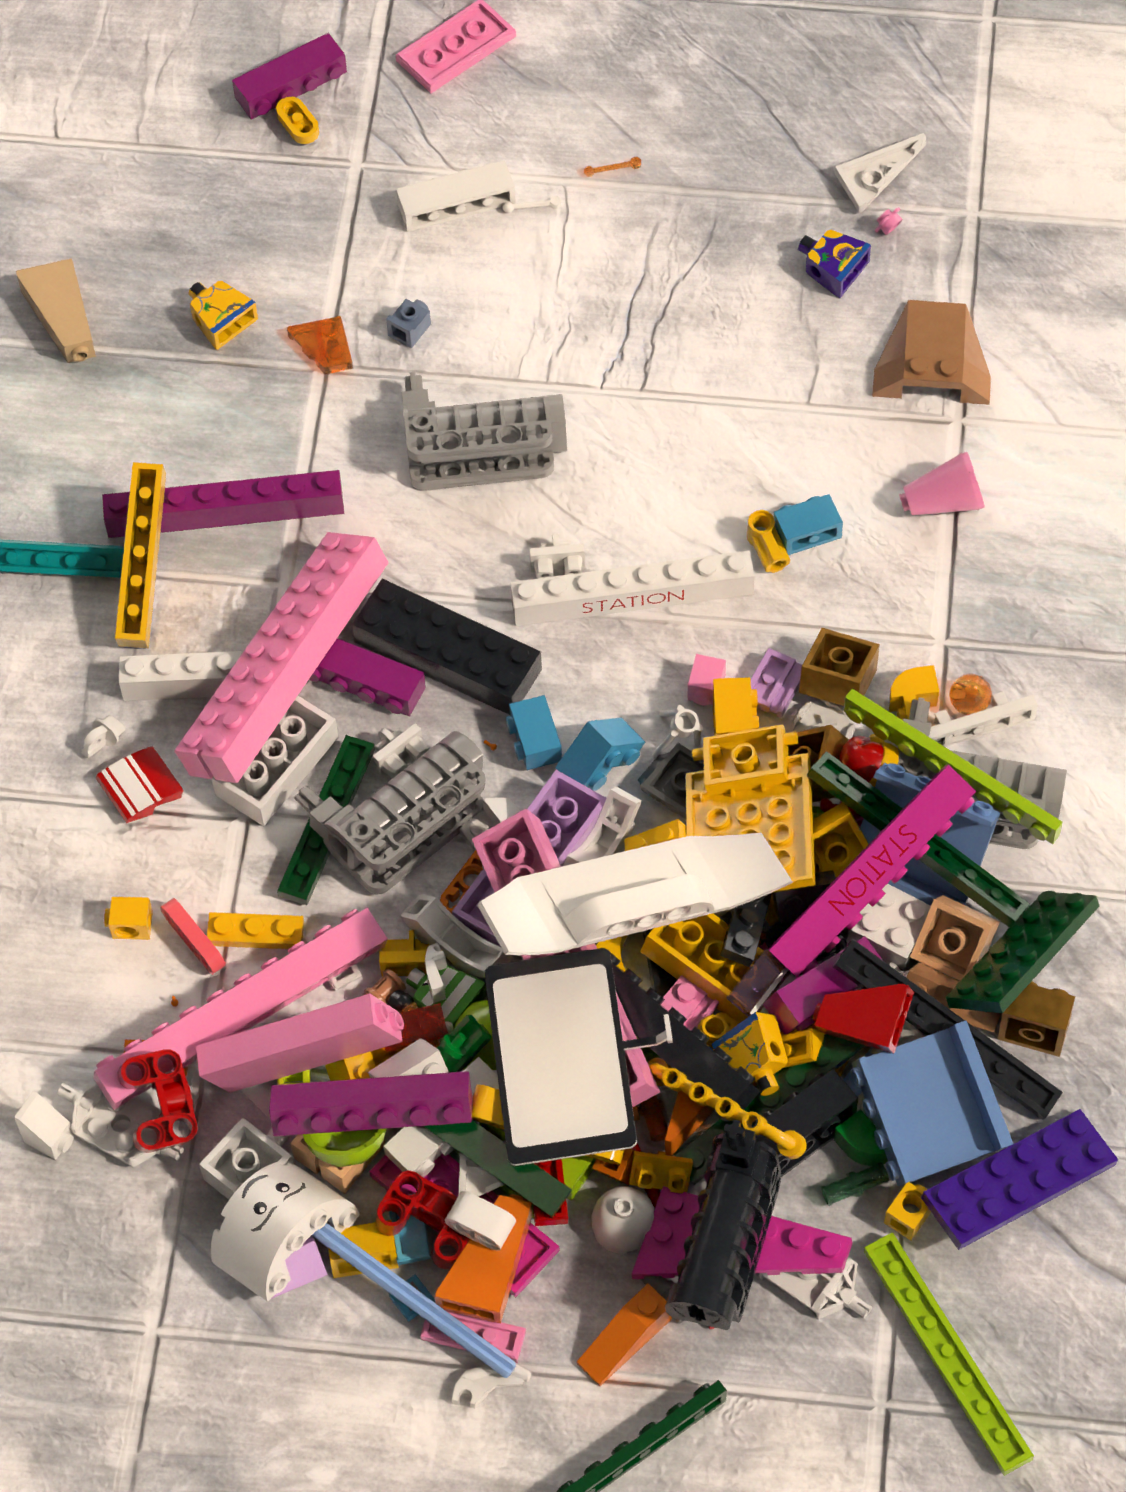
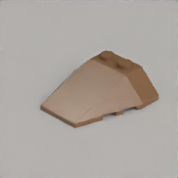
M908 300L874 369L872 397L902 399V388L904 385L961 389L960 403L989 405L991 376L967 305L963 303Z

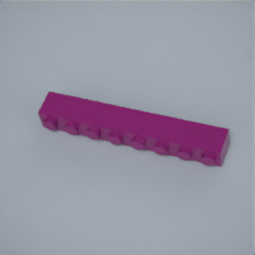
M340 470L165 488L160 533L345 514ZM130 491L102 494L103 517L108 538L125 537Z

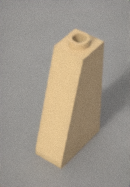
M72 258L17 270L16 274L21 293L67 363L80 362L96 357Z

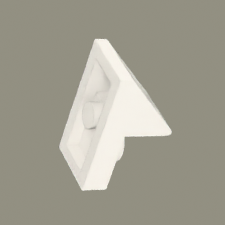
M509 797L485 798L483 800L484 811L474 816L460 828V835L473 851L476 848L472 838L520 812Z

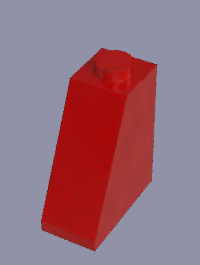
M896 984L824 995L822 1003L819 1002L814 1010V1026L822 1033L894 1054L914 991L909 985Z

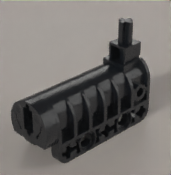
M733 1120L732 1125L726 1124L724 1127L725 1133L718 1134L713 1139V1151L709 1155L704 1176L706 1188L698 1195L699 1211L691 1219L692 1235L685 1239L684 1250L686 1255L684 1259L678 1262L677 1273L679 1278L677 1283L672 1284L665 1305L666 1312L673 1318L723 1330H728L732 1321L739 1323L742 1319L781 1184V1169L776 1151L762 1141L756 1142L755 1131L741 1128V1123L738 1120Z

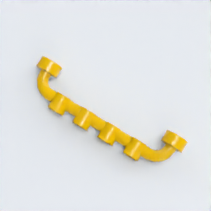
M653 1058L648 1062L657 1086L666 1085L674 1091H683L689 1095L691 1100L701 1106L708 1105L716 1110L717 1114L726 1120L740 1121L745 1129L755 1131L757 1136L763 1135L777 1143L779 1152L789 1159L800 1158L805 1153L806 1140L796 1131L788 1130L783 1132L768 1124L767 1120L758 1113L747 1112L741 1109L739 1104L729 1097L721 1098L714 1094L713 1090L701 1082L694 1083L688 1080L684 1073L676 1068H672L662 1058ZM678 1076L676 1082L672 1084L673 1078ZM704 1090L703 1096L699 1098V1093ZM731 1105L730 1110L725 1113L726 1107ZM758 1119L757 1125L752 1128V1123Z

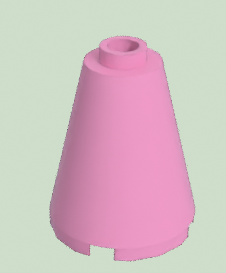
M968 452L960 453L903 487L905 493L899 494L904 512L910 510L912 515L971 511L985 508Z

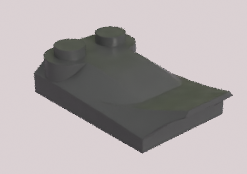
M677 743L670 752L660 754L637 781L640 783L643 792L686 820V773L703 771L704 760L694 761L692 751Z

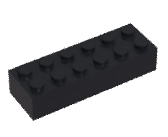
M383 578L352 623L354 643L388 659L422 671L425 676L510 715L509 704L522 701L542 671L541 651Z

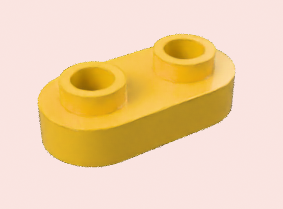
M285 97L277 103V118L297 143L310 144L318 138V121L299 98Z

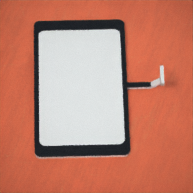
M605 948L488 966L485 969V981L507 1156L510 1164L519 1166L633 1148L637 1143L624 1051L656 1046L666 1040L668 1043H673L669 1014L664 1015L666 1028L664 1032L653 1037L623 1041L611 954Z

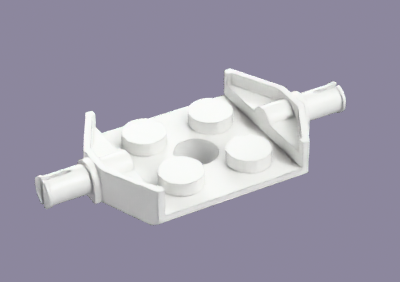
M62 1083L61 1088L59 1087L57 1095L73 1104L71 1129L77 1137L132 1167L138 1166L152 1156L160 1155L162 1152L176 1161L182 1156L184 1148L179 1146L144 1153L139 1151L133 1143V1134L138 1126L148 1120L159 1118L161 1109L139 1097H135L113 1110L97 1083L90 1085L82 1091H77L66 1085V1083ZM119 1120L130 1122V1127L124 1132L113 1130V1125ZM145 1128L141 1132V1139L147 1145H154L157 1142V1134L153 1129Z
M849 1257L843 1273L802 1274L801 1272H780V1275L759 1274L761 1280L764 1277L814 1311L818 1320L845 1307L851 1308L863 1318H866L872 1309V1306L856 1296L857 1292L854 1289L858 1263Z

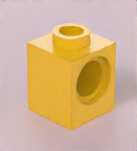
M111 897V906L105 909L104 924L105 927H109L112 939L150 940L153 916L150 899L148 897Z
M906 1183L887 1209L884 1224L912 1241L931 1213L921 1199L923 1192L928 1189L919 1184ZM914 1204L919 1208V1211L909 1213L903 1206Z

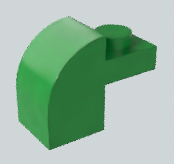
M861 1109L835 1128L834 1141L853 1161L865 1166H880L888 1162L884 1149L881 1150L876 1143L874 1137L875 1125Z

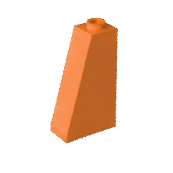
M514 1194L508 1197L499 1195L494 1205L512 1214L516 1219V1223L501 1250H492L472 1239L469 1240L436 1291V1304L444 1310L501 1324L533 1215L532 1203L527 1202L522 1196Z

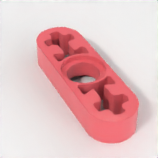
M172 898L160 907L168 923L210 974L213 975L226 966L217 948L175 898Z

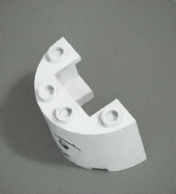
M278 1162L270 1164L250 1176L235 1191L224 1207L221 1215L225 1219L220 1230L215 1229L212 1236V1263L268 1302L275 1294L280 1293L291 1280L285 1260L294 1251L299 1250L314 1232L324 1227L328 1220L330 1226L341 1233L353 1225L360 1215L359 1211L353 1203L291 1162H288L287 1165H281Z

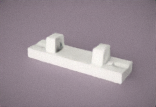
M1002 691L992 695V708L954 720H951L946 709L936 712L934 714L935 726L931 727L929 737L944 747L958 744L1034 720L1038 704L1034 695L1009 702Z

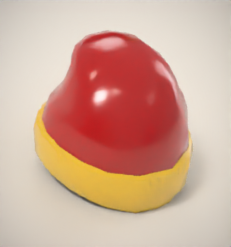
M871 734L869 737L858 735L846 741L841 749L839 760L875 787L877 779L873 778L875 772L884 763L898 765L899 750L896 746L885 742V740L880 739L875 734Z

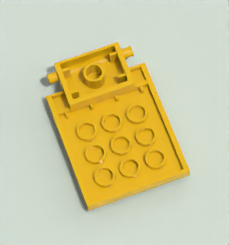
M781 724L704 737L703 747L692 749L694 761L704 760V770L686 773L687 836L762 833L793 883L776 891L814 886L811 778L807 776L811 769L810 757L808 753L793 756L788 754V745L798 744L797 732L786 733L784 726Z

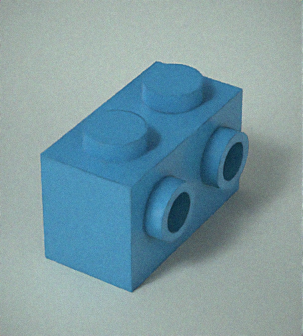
M830 494L821 497L814 496L805 502L793 506L786 505L774 511L775 528L788 555L842 538L843 521Z
M545 695L509 704L510 716L505 717L509 734L516 735L517 742L514 743V749L518 761H524L526 770L558 763L562 758V747Z

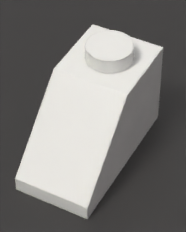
M32 1091L14 1116L24 1143L57 1160L62 1152L65 1153L72 1145L74 1134L71 1124L39 1094Z

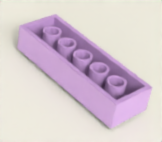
M555 770L530 804L528 810L541 820L560 866L563 867L567 855L578 849L591 833L602 811L606 797ZM483 869L453 909L452 915L483 939L501 947L477 906L481 900L495 893L486 871Z

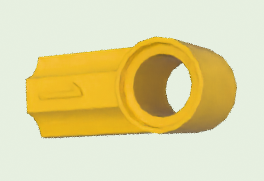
M765 510L753 512L748 519L747 540L754 546L766 572L775 573L781 571L790 564V558L775 528L774 517ZM757 527H763V528H765L766 530H764V531H759V530H757V529H755V528H757Z

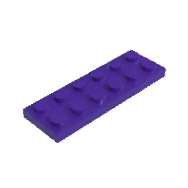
M1079 1109L923 1192L921 1199L956 1248L960 1250L1114 1167L1118 1162V1158L1082 1110Z

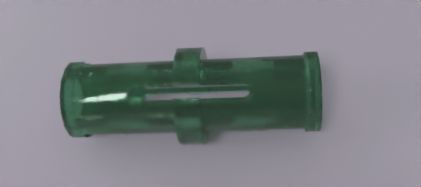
M879 1162L877 1165L857 1173L851 1171L846 1174L847 1177L826 1186H821V1192L827 1205L831 1206L853 1195L855 1197L862 1196L863 1191L884 1182H889V1176L883 1163Z

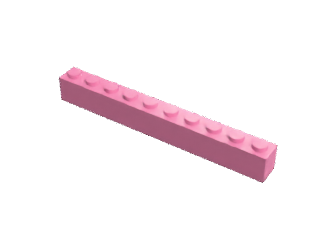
M365 908L360 912L357 909L350 911L341 918L342 923L334 928L331 925L325 926L315 933L314 936L316 938L307 944L304 941L295 944L288 950L289 955L280 960L277 957L268 960L261 966L262 971L254 976H251L250 973L243 975L233 983L235 987L227 992L221 989L213 993L206 999L207 1004L198 1009L196 1006L188 1008L179 1015L180 1020L172 1025H169L168 1022L163 1023L151 1032L153 1034L152 1037L143 1042L141 1039H137L124 1048L125 1053L117 1058L111 1055L100 1061L96 1065L98 1069L94 1071L93 1078L113 1110L152 1088L150 1085L138 1089H127L120 1084L117 1072L127 1059L163 1049H171L180 1055L183 1068L197 1060V1045L248 1030L326 983L331 978L346 971L354 964L384 948L388 938L369 909ZM166 1057L158 1059L157 1066L159 1070L165 1074L172 1073L174 1069L172 1061ZM136 1065L127 1066V1078L132 1081L141 1080V1069Z

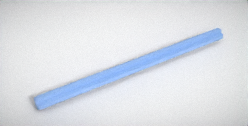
M326 1223L324 1227L312 1234L314 1238L502 1377L507 1378L512 1374L516 1367L515 1361Z

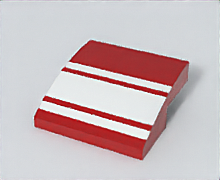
M153 746L120 759L96 775V780L126 823L153 815L156 806L180 799L184 791Z

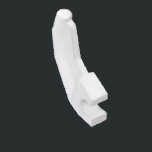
M486 1364L468 1369L455 1384L452 1404L459 1405L460 1397L463 1394H469L472 1396L470 1407L476 1409L488 1393L496 1387L522 1386L524 1382L530 1380L531 1372L516 1364L514 1371L507 1378L502 1377Z

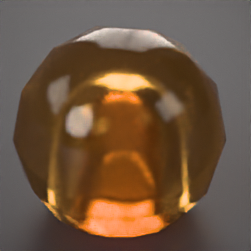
M968 673L963 674L954 681L950 688L949 697L952 705L959 713L970 715L988 708L991 704L992 690L984 677Z

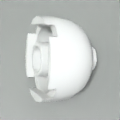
M630 1186L614 1187L604 1192L596 1201L591 1214L592 1230L597 1242L606 1250L617 1254H627V1252L636 1249L639 1251L644 1237L650 1230L654 1220L655 1208L650 1198L641 1190Z

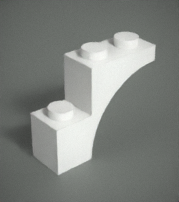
M419 894L400 916L409 929L414 930L415 936L421 943L429 945L438 943L440 950H443L457 970L471 976L485 979V969L488 966L509 963L514 958L512 955H505L501 947L483 939L466 927L445 908L437 897Z

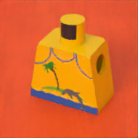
M217 281L208 289L202 283L197 282L192 285L188 292L189 296L193 299L190 303L192 318L216 350L220 349L258 320L256 302L223 281Z
M754 1012L712 1043L713 1049L719 1046L733 1058L729 1062L732 1067L737 1070L742 1066L755 1078L752 1084L758 1087L762 1096L771 1095L779 1089L774 1074L787 1065L788 1059L775 1015Z

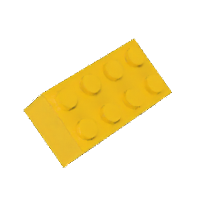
M715 914L653 928L647 935L640 952L676 979H679L682 975L705 991L709 998L719 1001L717 1009L728 1014L730 1018L735 1019L737 1024L751 1015L752 1009L785 968L783 964L760 947H757L756 955L750 968L720 956L728 924Z

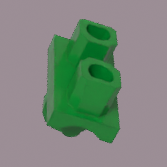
M466 1015L449 1035L443 1036L440 1040V1045L437 1047L449 1073L461 1072L492 1039V1035L483 1024L477 1022L473 1015Z

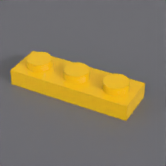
M209 912L207 937L214 946L290 949L303 940L304 917Z

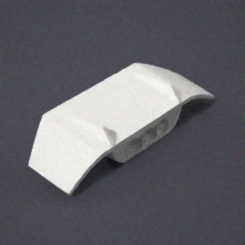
M762 833L686 836L517 877L502 889L481 900L477 906L505 955H540L558 953L732 909L793 883Z

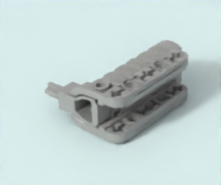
M410 372V376H405L404 378L406 391L401 392L410 480L412 486L418 490L545 478L554 471L553 453L567 451L566 420L562 394L435 407V401L429 402L428 389H423L421 375H416V372ZM528 461L529 468H525L524 462ZM537 461H543L544 467H538ZM508 462H515L520 465L517 469L506 470L504 468V465ZM494 465H498V471H495ZM479 467H485V472L480 473ZM450 468H457L461 471L460 474L453 476L445 474L446 470ZM466 468H469L470 474H466ZM436 471H439L440 477H436ZM420 473H426L427 478L421 480Z
M924 698L913 699L909 719H903V721L929 737L931 723H928L927 719L930 702L924 701ZM898 748V765L902 766L906 770L905 772L914 776H925L930 779L937 774L930 771L924 765V762L914 756L905 755ZM952 751L1059 819L1067 773L1066 769ZM973 794L972 798L975 800V802L979 801L977 797ZM993 807V810L1000 812L996 825L1003 826V831L1000 834H992L990 844L1030 849L1038 843L1039 839L1035 838L1032 834L1029 835L1028 840L1022 839V834L1020 833L1023 829L1027 830V828L1019 823L1010 822L1001 811ZM1009 827H1013L1011 837L1007 836Z
M453 731L355 809L350 804L342 808L331 796L323 801L308 786L306 788L302 787L294 799L310 814V826L324 838L323 841L333 857L367 891L377 895L383 894L460 834V828L483 811L481 793L485 788L486 781L485 774L482 771L483 753L467 736ZM475 802V810L467 808L462 812L466 806ZM450 819H453L456 823L451 829L441 827ZM435 832V835L430 838L429 846L421 845L416 849L417 856H415L413 850ZM405 855L409 857L410 861L406 865L399 866L395 864ZM386 868L390 870L383 876L382 884L378 881L372 883V875L380 877L386 872Z

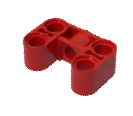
M163 1049L127 1059L119 1067L117 1072L118 1080L123 1087L138 1089L151 1085L152 1090L155 1089L161 1109L159 1118L142 1123L134 1131L133 1143L139 1151L151 1153L180 1146L189 1142L196 1135L197 1122L193 1110L191 1090L185 1077L182 1060L176 1051ZM166 1057L172 1061L174 1067L172 1073L165 1074L159 1070L157 1066L159 1058ZM129 1065L138 1066L142 1072L141 1080L132 1081L127 1078L126 1067ZM175 1121H183L188 1125L189 1133L187 1137H178L174 1133L173 1124ZM150 1128L156 1132V1144L147 1145L142 1141L141 1132L143 1129Z
M404 1171L400 1173L378 1206L375 1225L384 1235L394 1236L400 1233L411 1215L439 1231L440 1233L435 1240L432 1250V1260L441 1269L450 1270L470 1238L456 1232L445 1223V1218L458 1197L446 1188L422 1177L417 1172ZM409 1184L417 1192L413 1195H405L401 1192L400 1187ZM387 1211H392L400 1219L396 1222H388L382 1215ZM444 1245H450L456 1250V1254L449 1257L444 1256L439 1248Z

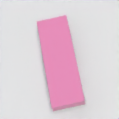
M447 1311L515 1361V1363H518L526 1328L502 1322L498 1324ZM427 1320L424 1321L420 1335L421 1340L467 1351Z

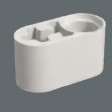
M461 1191L445 1218V1223L456 1232L492 1250L499 1251L514 1227L516 1219L506 1210L470 1192Z

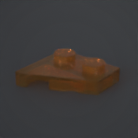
M341 316L287 327L288 337L291 340L294 339L302 347V352L309 359L314 360L316 366L324 374L353 369V362Z

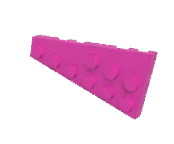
M663 1186L654 1210L652 1226L644 1237L631 1274L632 1279H644L646 1276H662V1278H675V1276H678V1262L684 1259L686 1255L684 1250L685 1239L692 1235L691 1219L699 1211L698 1195L687 1192H671L668 1187ZM772 1216L755 1273H767V1275H780V1272H801L802 1274L843 1273L853 1244L852 1238Z

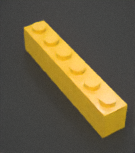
M133 462L115 632V640L118 646L149 649L166 472L163 464Z

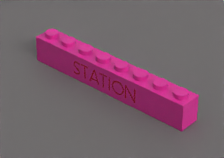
M945 765L783 932L768 950L796 977L815 968L818 964L815 958L823 950L829 953L840 942L841 939L837 935L845 927L851 930L863 918L860 911L868 903L873 907L886 894L882 889L890 880L895 884L908 871L904 866L913 857L919 860L928 851L930 846L927 842L935 834L941 837L952 826L953 823L949 819L957 811L963 814L975 802L972 796L976 791L950 765Z

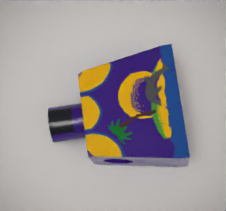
M828 230L819 241L805 235L799 243L798 251L807 255L806 273L833 295L841 298L870 262L871 244L833 230Z

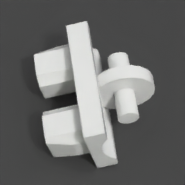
M558 533L552 534V542L541 543L540 548H530L531 572L535 571L537 579L553 577V570L565 569V575L582 573V567H585L584 544L571 545V541L559 542Z
M415 723L404 732L399 728L392 733L386 728L380 730L378 735L381 741L374 746L377 750V753L373 755L376 763L374 769L380 776L386 773L391 778H394L407 768V765L402 761L405 757L410 755L416 761L426 753L429 747L422 739L421 728Z

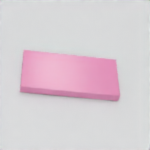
M477 0L397 53L396 61L431 94L515 38L516 30L484 0Z

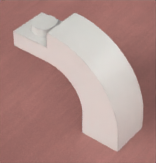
M617 786L611 788L591 833L578 849L567 855L563 866L622 852L625 848L624 839L630 837L636 824L633 821L642 800Z

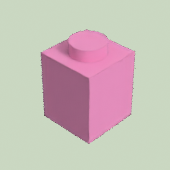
M696 654L688 682V700L703 706L713 705V679L725 678L726 660Z

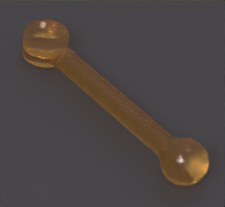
M633 157L628 162L594 168L587 166L584 169V174L587 177H591L594 173L626 167L638 169L641 167V159Z

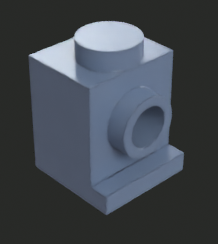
M405 299L392 316L389 315L386 319L388 336L413 348L431 325L428 306L418 299L414 302Z

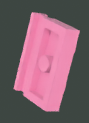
M681 975L663 997L665 1000L661 1005L668 1011L672 1006L687 1018L684 1025L692 1030L695 1026L698 1028L700 1021L715 1011L719 1001L709 998L705 991Z

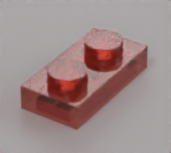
M441 1003L400 1013L404 1023V1028L401 1030L403 1042L387 1046L385 1051L389 1052L408 1047L420 1038L428 1042L443 1038L444 1035L448 1034Z

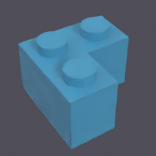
M623 718L588 721L555 768L591 790L596 791L605 784L606 776L612 767L629 766L639 758V751L645 744V741Z

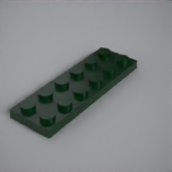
M1055 891L1042 892L1014 925L1006 930L1003 936L990 947L989 951L945 997L948 1007L1003 1013L1098 909L1100 905L1097 896L1081 893H1056Z

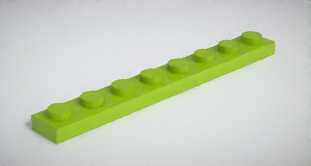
M853 688L846 695L844 712L853 722L866 725L872 729L877 737L882 740L888 739L897 745L902 753L918 758L934 773H938L945 765H950L976 791L974 795L979 801L986 802L1001 811L1010 822L1023 825L1039 840H1046L1053 845L1058 839L1063 823L1061 820Z
M892 1232L865 1246L864 1254L1002 1474L1005 1476L1032 1461L1034 1455L894 1233Z

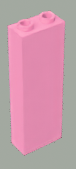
M366 994L197 1045L199 1076L229 1093L403 1042L401 1030L404 1028L403 1019L397 1010L372 994Z

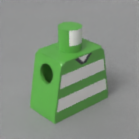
M447 966V968L438 971L444 984L446 999L433 1003L427 974L418 968H414L408 975L406 984L417 990L413 996L415 1008L442 1022H451L453 1027L468 1006L476 1001L484 1000L487 996L486 983ZM433 1025L441 1034L446 1035L441 1031V1028Z

